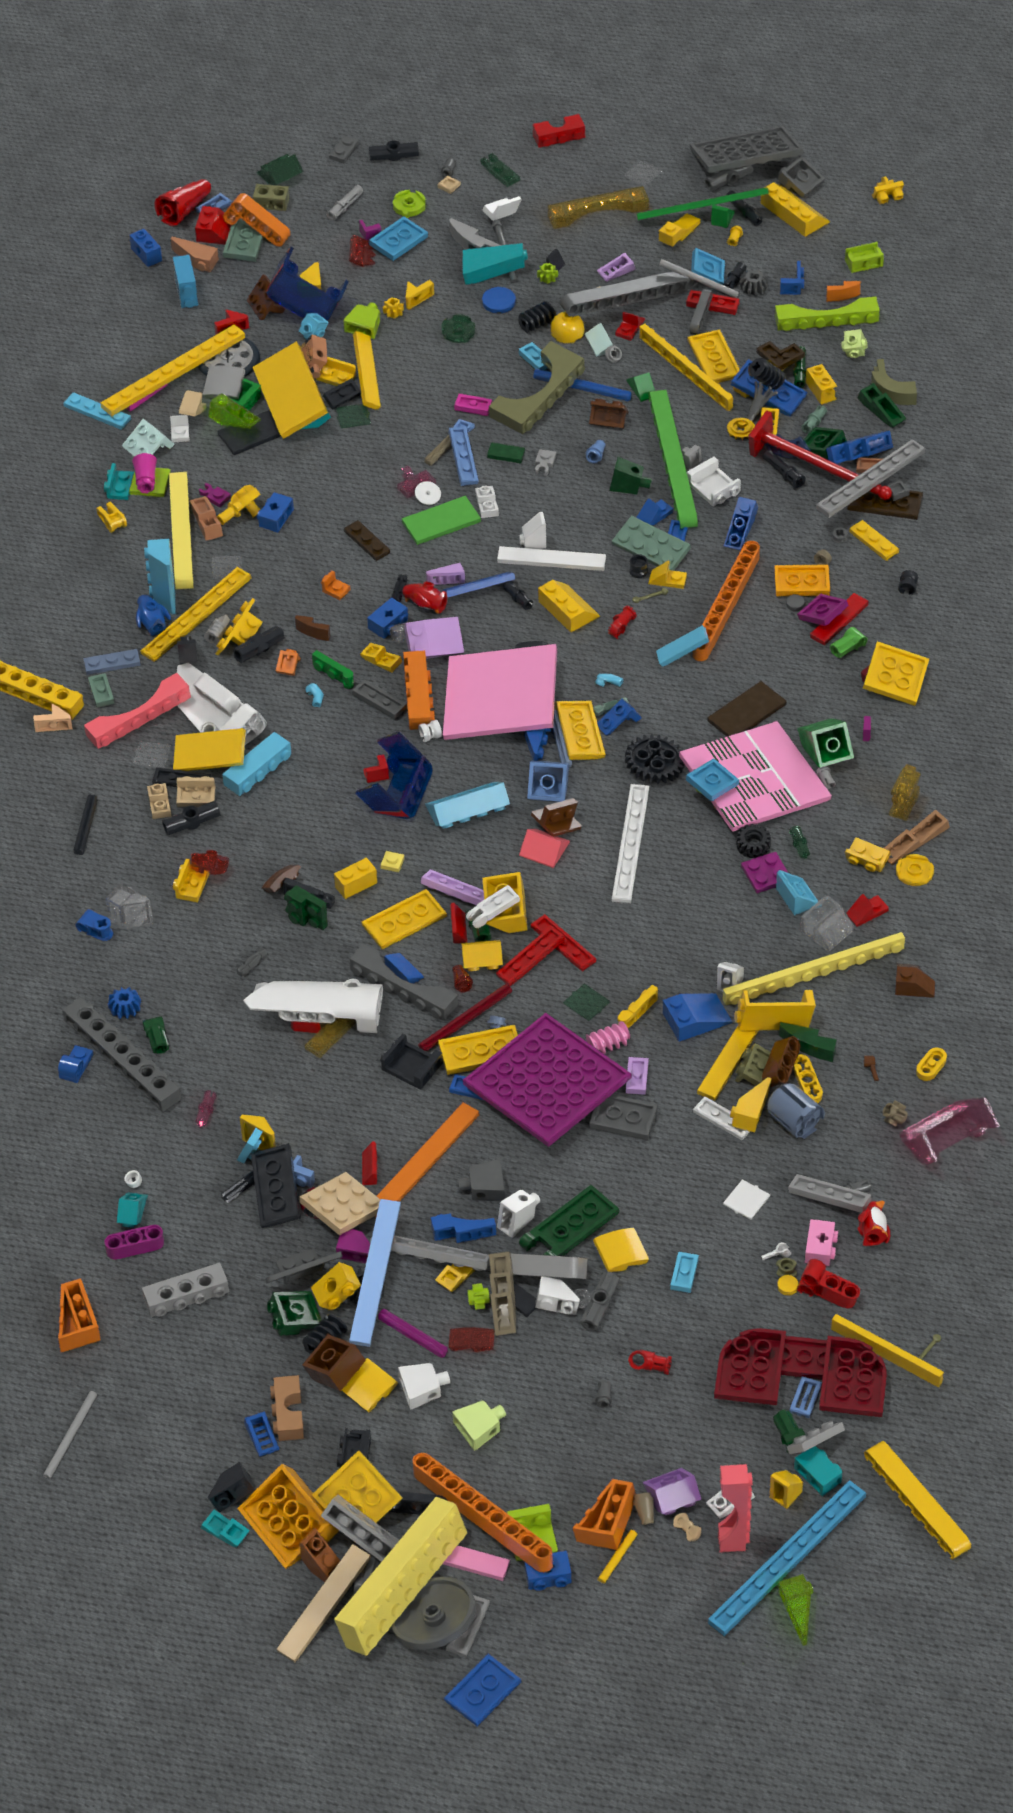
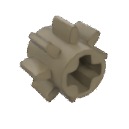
M894 1100L893 1104H886L883 1109L884 1121L894 1127L897 1126V1123L903 1124L908 1115L907 1111H905L906 1106Z

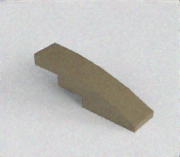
M511 1253L489 1254L492 1290L490 1295L495 1336L516 1333Z

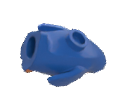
M149 595L138 597L137 626L141 628L142 622L150 636L160 634L166 629L164 616L171 620L169 612Z

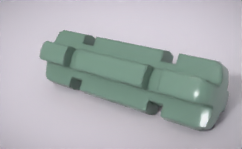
M626 697L619 699V701L621 699H624L627 703H629ZM613 700L603 703L602 706L601 704L594 706L595 716L608 713L619 701Z

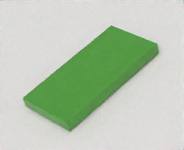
M466 496L402 518L403 525L417 545L481 522V517Z

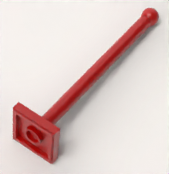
M765 411L748 435L749 452L753 457H756L764 447V444L768 443L848 482L859 476V474L774 435L772 413L769 411ZM878 484L869 490L878 495L882 500H888L892 496V490L888 486Z

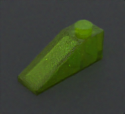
M802 1574L780 1581L778 1593L802 1646L807 1645L813 1588L810 1581H806Z

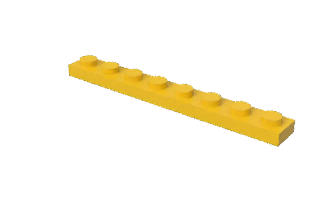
M646 324L640 326L641 340L725 410L729 411L733 408V396L731 393L724 390L720 384L701 371L697 365L689 361L686 356L677 351L674 346H671Z

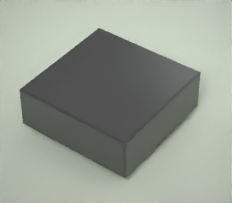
M902 480L885 485L891 488V498L894 501L909 496L910 491Z

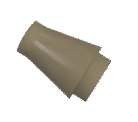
M651 1492L634 1495L635 1500L633 1503L641 1520V1525L654 1523V1497L651 1496Z

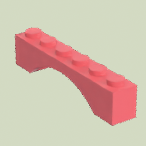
M175 673L161 681L155 694L140 707L120 715L99 716L85 724L86 736L97 749L108 746L114 740L124 737L129 732L191 698L189 685L178 673Z
M747 1464L720 1466L722 1497L729 1500L734 1505V1509L723 1521L718 1523L720 1552L746 1551V1543H750L752 1473L747 1472Z

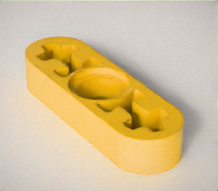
M798 1055L793 1071L799 1086L816 1103H819L822 1100L823 1091L811 1061L806 1055ZM798 1062H801L802 1064H804V1070H803V1071H802L801 1065L798 1064ZM810 1077L813 1081L806 1083L802 1078ZM813 1087V1092H814V1094H817L816 1097H814L812 1094H810V1092H811V1089H810V1088Z

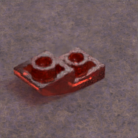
M473 1327L450 1329L449 1348L451 1351L470 1348L474 1352L493 1350L495 1331L488 1328Z

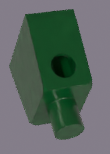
M617 457L609 491L637 495L639 487L650 489L652 479L642 476L643 466Z

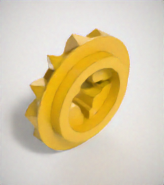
M735 418L728 423L727 432H729L730 436H734L735 439L741 437L743 440L744 437L749 438L748 435L755 425L747 418Z

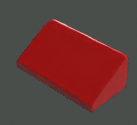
M451 903L453 943H467L465 913L455 903Z
M372 1141L362 1152V1185L377 1184V1147L375 1141Z

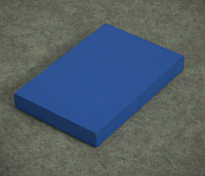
M487 1654L444 1697V1701L474 1725L478 1726L521 1683V1679L490 1654Z

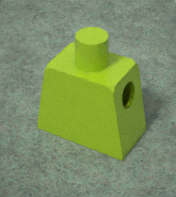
M369 303L368 306L356 305L343 320L344 332L354 334L355 331L369 335L371 339H375L380 324V310L375 303Z

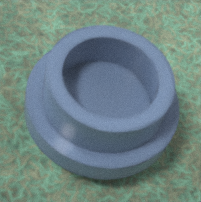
M490 1016V1020H487V1024H490L492 1029L507 1025L505 1023L506 1019L503 1017Z

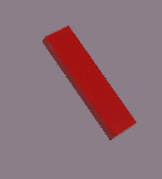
M853 593L847 599L849 606L828 625H819L810 633V638L825 646L868 605L869 601Z
M544 914L531 923V928L539 935L550 926H553L565 936V940L555 949L581 971H584L596 962V958L547 915Z
M550 926L496 972V976L506 984L513 985L565 940V936L553 926Z

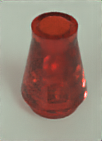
M462 965L454 966L452 972L455 989L460 992L469 991L472 988L473 979L464 970Z

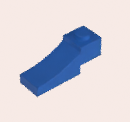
M451 1213L431 1217V1229L435 1241L455 1237L456 1243L496 1235L494 1218L467 1220L452 1217Z

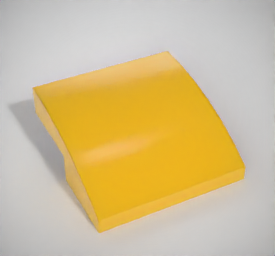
M634 1228L609 1232L593 1240L608 1272L623 1271L630 1265H642L649 1260Z
M366 1358L364 1364L341 1391L366 1411L370 1412L382 1397L386 1398L398 1382L370 1359Z

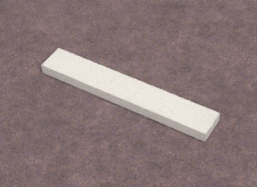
M500 546L497 562L604 571L606 554Z

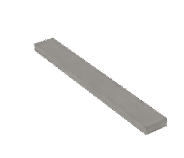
M912 439L816 504V509L830 518L924 454L925 448Z

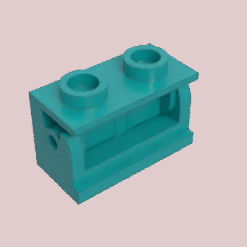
M814 1446L795 1458L794 1469L822 1497L835 1488L838 1482L842 1483L841 1468L836 1463L833 1464L822 1449L819 1450Z

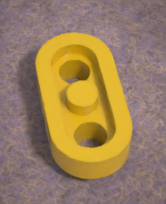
M941 1048L930 1049L917 1065V1077L923 1081L934 1079L946 1064V1052Z

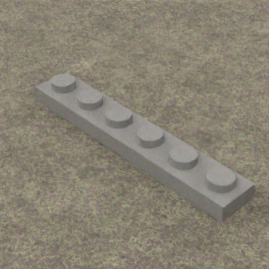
M394 1235L391 1251H395L399 1255L409 1254L414 1255L418 1259H434L438 1263L449 1262L457 1267L468 1266L477 1271L486 1270L490 1265L488 1254Z

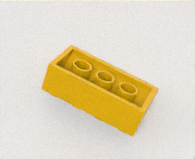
M774 182L766 186L769 194L761 195V204L804 237L830 223L828 219L788 189Z

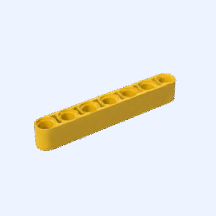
M881 1441L864 1452L865 1459L869 1460L873 1464L874 1470L886 1479L885 1482L892 1491L895 1490L898 1493V1498L904 1505L910 1507L912 1510L910 1512L916 1519L923 1522L924 1528L932 1537L935 1536L940 1547L952 1556L950 1557L951 1559H955L971 1549L968 1537L886 1442Z

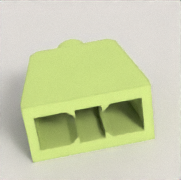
M480 1401L452 1412L453 1423L474 1451L500 1432L499 1419L506 1416V1412L501 1405L490 1409L485 1401Z

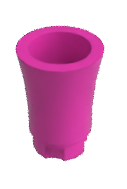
M149 453L138 454L132 460L137 489L141 493H149L154 490L157 459Z

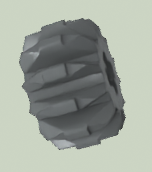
M752 269L751 271L746 270L741 275L740 289L743 290V293L748 292L749 296L754 293L756 296L757 293L763 294L764 291H767L768 276L765 275V272H760L759 269L756 271Z

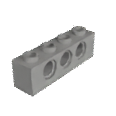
M220 1263L142 1287L143 1299L151 1317H160L175 1309L182 1310L187 1305L194 1303L201 1304L206 1299L212 1297L219 1298L229 1292L228 1281Z
M340 1495L335 1496L321 1514V1517L381 1562L400 1541Z

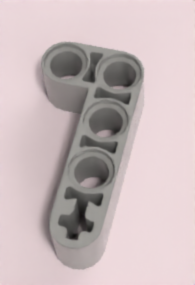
M511 1254L513 1275L587 1278V1258Z

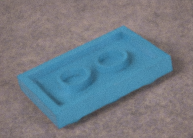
M403 216L371 238L369 245L394 261L428 238V232Z

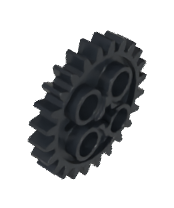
M653 734L650 735V738L646 735H643V739L637 737L636 741L632 740L631 745L627 746L625 752L626 768L631 769V774L636 773L635 778L643 777V782L649 779L650 784L653 780H656V783L659 784L660 780H662L666 784L667 779L673 781L674 777L678 778L679 773L683 772L685 764L679 757L680 751H683L679 749L680 745H674V740L668 742V737L661 739L660 735L657 738H654Z

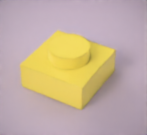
M386 851L381 863V869L399 872L404 861V855Z

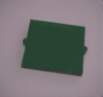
M363 404L336 408L337 420L340 422L341 429L371 424L370 412H368L367 407Z
M584 983L579 989L573 991L572 995L563 1004L590 1021L597 1013H601V1010L610 1003V1000Z

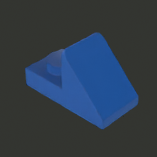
M647 499L636 518L653 526L672 514L673 508L662 499L656 503L651 499Z

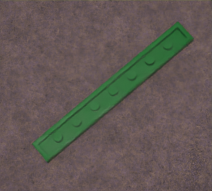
M766 187L641 212L637 214V218L641 220L769 194V191Z

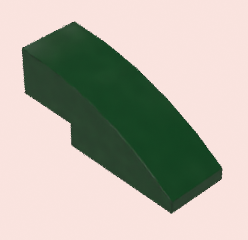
M874 383L860 390L857 398L886 425L893 428L907 419L888 394H882Z
M780 1022L779 1036L782 1039L795 1036L799 1040L801 1052L821 1060L833 1062L837 1039L819 1036V1029Z

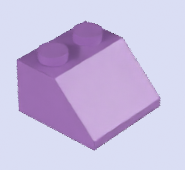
M683 1468L643 1482L646 1491L651 1492V1496L654 1497L656 1510L664 1515L676 1512L677 1508L682 1506L685 1508L691 1507L696 1504V1501L701 1500L695 1476Z

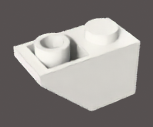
M541 1276L535 1308L576 1315L580 1299L562 1280Z

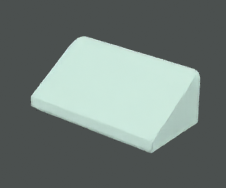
M602 323L585 333L596 357L605 355L606 349L609 346H613Z

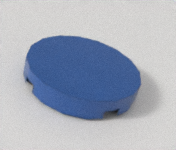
M505 287L491 288L482 297L483 307L492 313H506L515 306L516 302L515 294Z

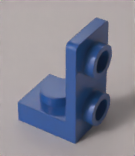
M797 261V278L780 279V294H800L801 289H804V279H801V277H804V267H801V261Z
M621 699L597 724L601 731L608 736L626 718L637 722L642 717L629 703Z

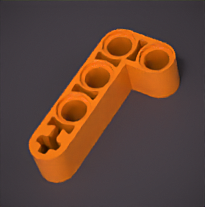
M244 193L237 196L223 215L226 223L234 225L241 218L275 246H282L291 234L290 229Z

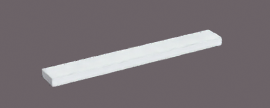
M631 784L612 902L631 903L649 794V786Z

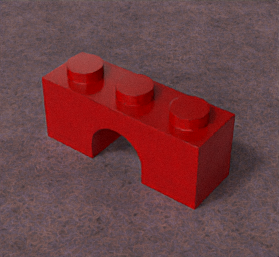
M579 114L564 117V125L562 127H553L548 121L533 124V137L539 148L571 140H580L585 138V125Z

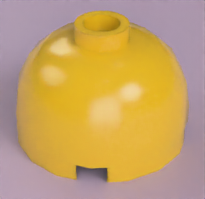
M561 312L551 322V336L558 342L574 343L584 335V323L579 315L570 317L566 312Z

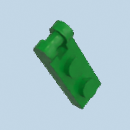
M318 650L312 654L313 666L317 671H323L331 679L340 681L346 689L354 687V675L350 669Z

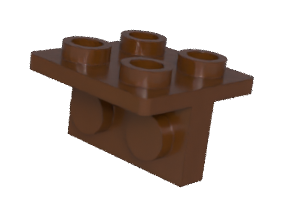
M263 274L247 298V302L260 320H264L269 311L272 313H283L286 309L278 298V291L269 278Z
M595 399V401L590 402L592 406L589 420L590 425L624 429L628 409L623 405V402L612 401V403H605L606 400Z
M574 798L546 805L544 808L532 811L531 816L552 837L580 830L582 826L574 818L578 805Z

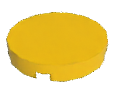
M910 854L898 861L896 875L904 884L921 886L927 884L932 879L934 865L925 856Z

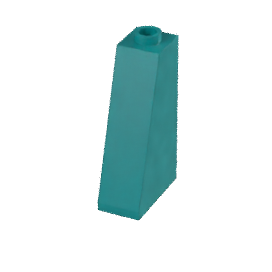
M523 243L463 250V277L465 285L478 283L524 268L525 260H528L527 250H524Z

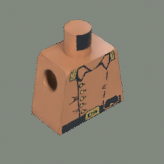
M311 334L300 347L315 379L320 377V370L327 364V347L325 338Z

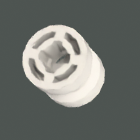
M433 720L429 724L423 723L418 725L420 736L424 737L423 742H428L431 738L437 739L442 737V730L438 720Z

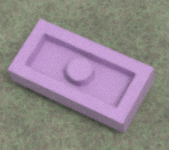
M629 1057L628 1072L631 1073L632 1078L626 1082L627 1094L646 1095L649 1058Z

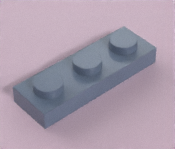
M137 649L83 658L87 675L141 666Z

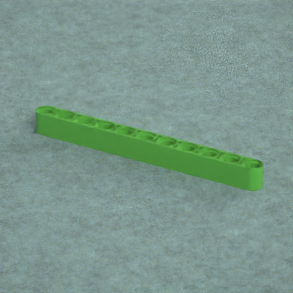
M667 390L649 391L650 407L652 414L654 413V424L657 425L656 432L659 437L660 449H662L666 474H668V483L671 486V495L674 498L673 504L675 511H677V521H680L679 529L697 527V514Z

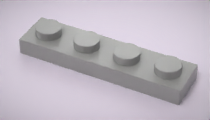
M796 1174L788 1186L789 1193L857 1212L865 1210L871 1202V1194Z

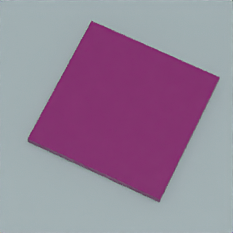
M545 1013L464 1078L463 1085L549 1147L629 1081L632 1076L626 1069Z

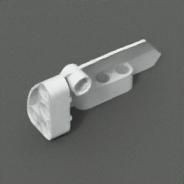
M190 663L177 666V673L189 685L191 698L177 706L200 733L244 728L246 730V745L265 729L267 722L257 710L249 704H243L237 696L208 674L200 672Z
M349 979L346 982L273 981L257 989L243 1001L250 1010L279 1012V1017L286 1021L332 1023L335 1021V1018L355 1019L357 1031L377 1033L383 985L360 983L357 979Z

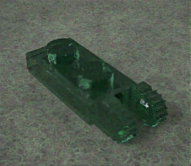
M493 153L488 155L489 160L485 157L480 159L481 165L506 187L520 181V176Z

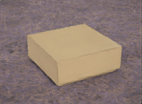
M446 176L437 185L439 189L451 194L461 185V182Z

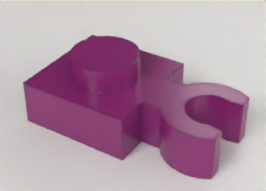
M205 483L207 490L199 489L201 496H206L212 504L221 507L231 498L229 492L218 486L213 489L208 483Z

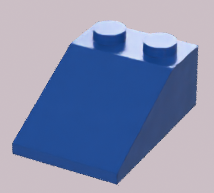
M679 994L663 1000V1015L679 1042L732 1023L717 994Z

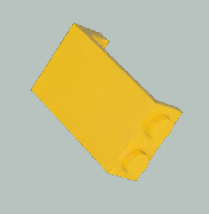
M743 990L742 997L738 999V1011H735L734 1014L735 1023H738L739 1031L779 1030L780 1022L809 1028L816 1006L813 991L805 990L801 1002L750 1003L747 990Z

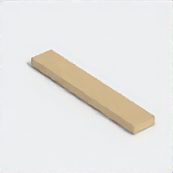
M352 1544L277 1648L279 1653L293 1662L299 1659L371 1559L368 1553Z

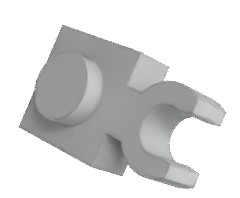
M539 449L535 465H537L535 468L536 474L540 470H544L545 475H548L549 467L553 468L555 451Z

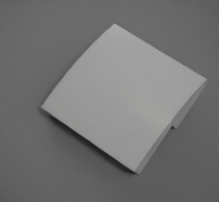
M209 366L203 396L205 398L221 397L223 400L227 397L233 400L239 399L245 369L233 366Z

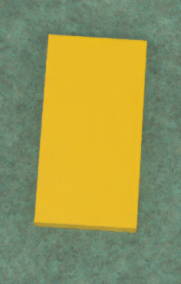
M297 341L253 367L283 439L328 413Z

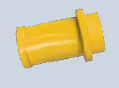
M734 226L730 229V236L727 240L728 245L737 246L739 238L743 235L740 226Z

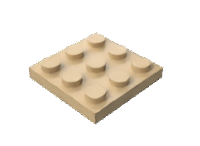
M345 1172L300 1196V1203L337 1234L341 1235L376 1216L380 1199Z

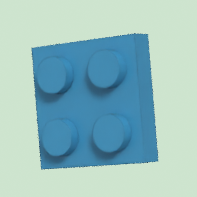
M695 248L692 252L691 272L723 285L725 260Z
M714 758L686 775V781L711 802L739 785V779Z

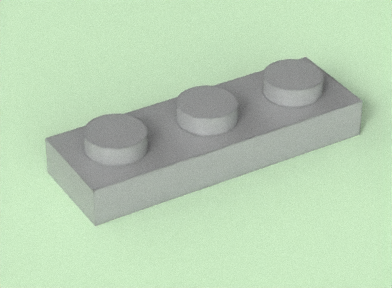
M833 1421L821 1424V1429L816 1428L808 1431V1436L802 1435L793 1439L794 1443L787 1446L789 1454L804 1452L844 1431L843 1423L834 1424Z

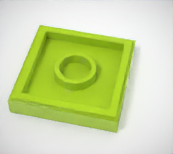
M155 469L154 490L149 493H141L137 489L134 471L129 490L130 495L165 497L169 473H171L170 469Z

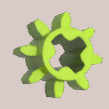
M546 263L540 266V270H537V277L540 278V282L547 284L555 282V278L558 277V270H555V266Z
M482 1283L472 1284L473 1290H467L469 1306L474 1305L475 1310L485 1309V1304L490 1303L488 1288H483Z

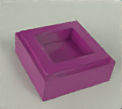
M864 716L863 741H870L871 716Z

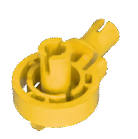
M251 485L242 487L231 497V501L227 504V509L216 516L219 522L224 525L231 518L240 517V511L244 508L249 511L252 517H255L259 510H261L254 502L261 495L260 492Z

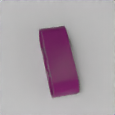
M149 1225L111 1234L105 1239L106 1255L113 1260L161 1249L164 1245L163 1230L158 1225Z

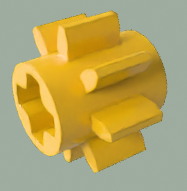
M390 298L384 302L383 313H387V317L396 318L399 315L402 316L404 304L400 303L399 299Z

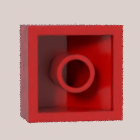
M202 206L195 226L196 242L226 244L232 225L224 220L223 215L225 212L218 207Z

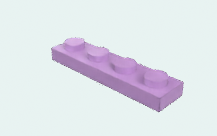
M431 869L421 878V884L426 885L430 889L444 892L448 896L459 898L463 902L477 905L484 900V891L482 889Z

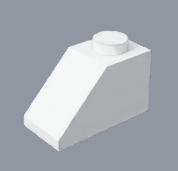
M539 512L522 526V534L519 535L520 545H524V548H546V523L543 512Z
M728 962L719 963L717 990L723 991L724 988L742 983L744 967Z

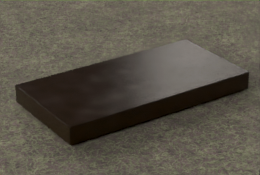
M909 490V496L894 501L891 497L888 500H882L878 495L868 491L850 503L847 510L918 520L923 492Z
M760 681L707 717V721L728 737L752 729L784 707L787 701L764 682Z

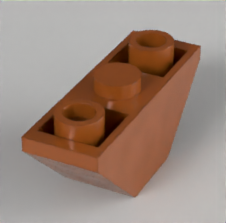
M313 1528L299 1543L301 1559L315 1576L326 1582L339 1564L340 1559L318 1530Z

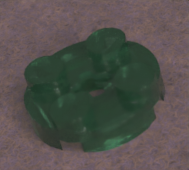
M456 314L452 315L453 318L448 319L447 317L444 319L441 330L445 340L466 343L475 335V323L471 321L469 316Z

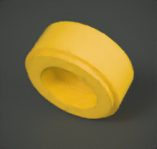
M792 1275L780 1277L777 1286L778 1291L787 1296L795 1294L797 1292L798 1280Z

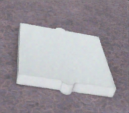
M742 1179L723 1202V1205L734 1210L736 1214L739 1213L751 1220L770 1197V1194L759 1189L757 1185L754 1186Z

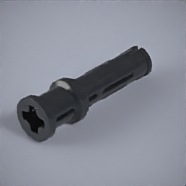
M771 450L764 452L763 459L782 474L785 481L788 480L794 489L804 485L806 478L804 475L796 472V468L788 466Z

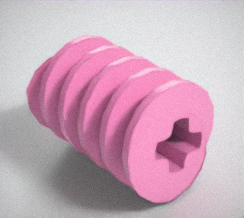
M620 1021L618 1025L612 1024L611 1028L607 1026L604 1030L599 1029L597 1033L591 1032L590 1036L586 1034V1041L603 1054H606V1047L611 1052L613 1051V1045L619 1049L620 1042L627 1046V1039H630L629 1030L623 1021Z

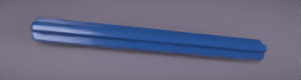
M535 369L533 375L534 379L549 382L552 373ZM577 378L573 385L570 386L571 388L625 401H630L632 397L631 391Z

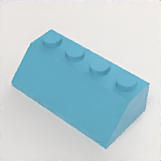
M169 539L147 540L148 548H144L145 559H149L146 560V570L150 571V573H147L148 584H152L149 586V595L153 596V599L163 605L168 612L176 614Z
M504 782L488 783L425 803L435 825L442 826V829L453 826L452 822H467L474 815H477V817L488 815L487 811L493 809L495 812L504 810L505 806L510 804Z

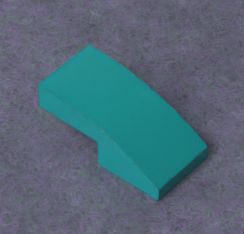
M215 1509L201 1525V1529L236 1548L250 1531L235 1519L229 1520Z

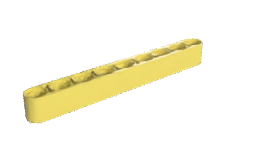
M187 472L169 473L175 588L176 590L191 589L194 587Z

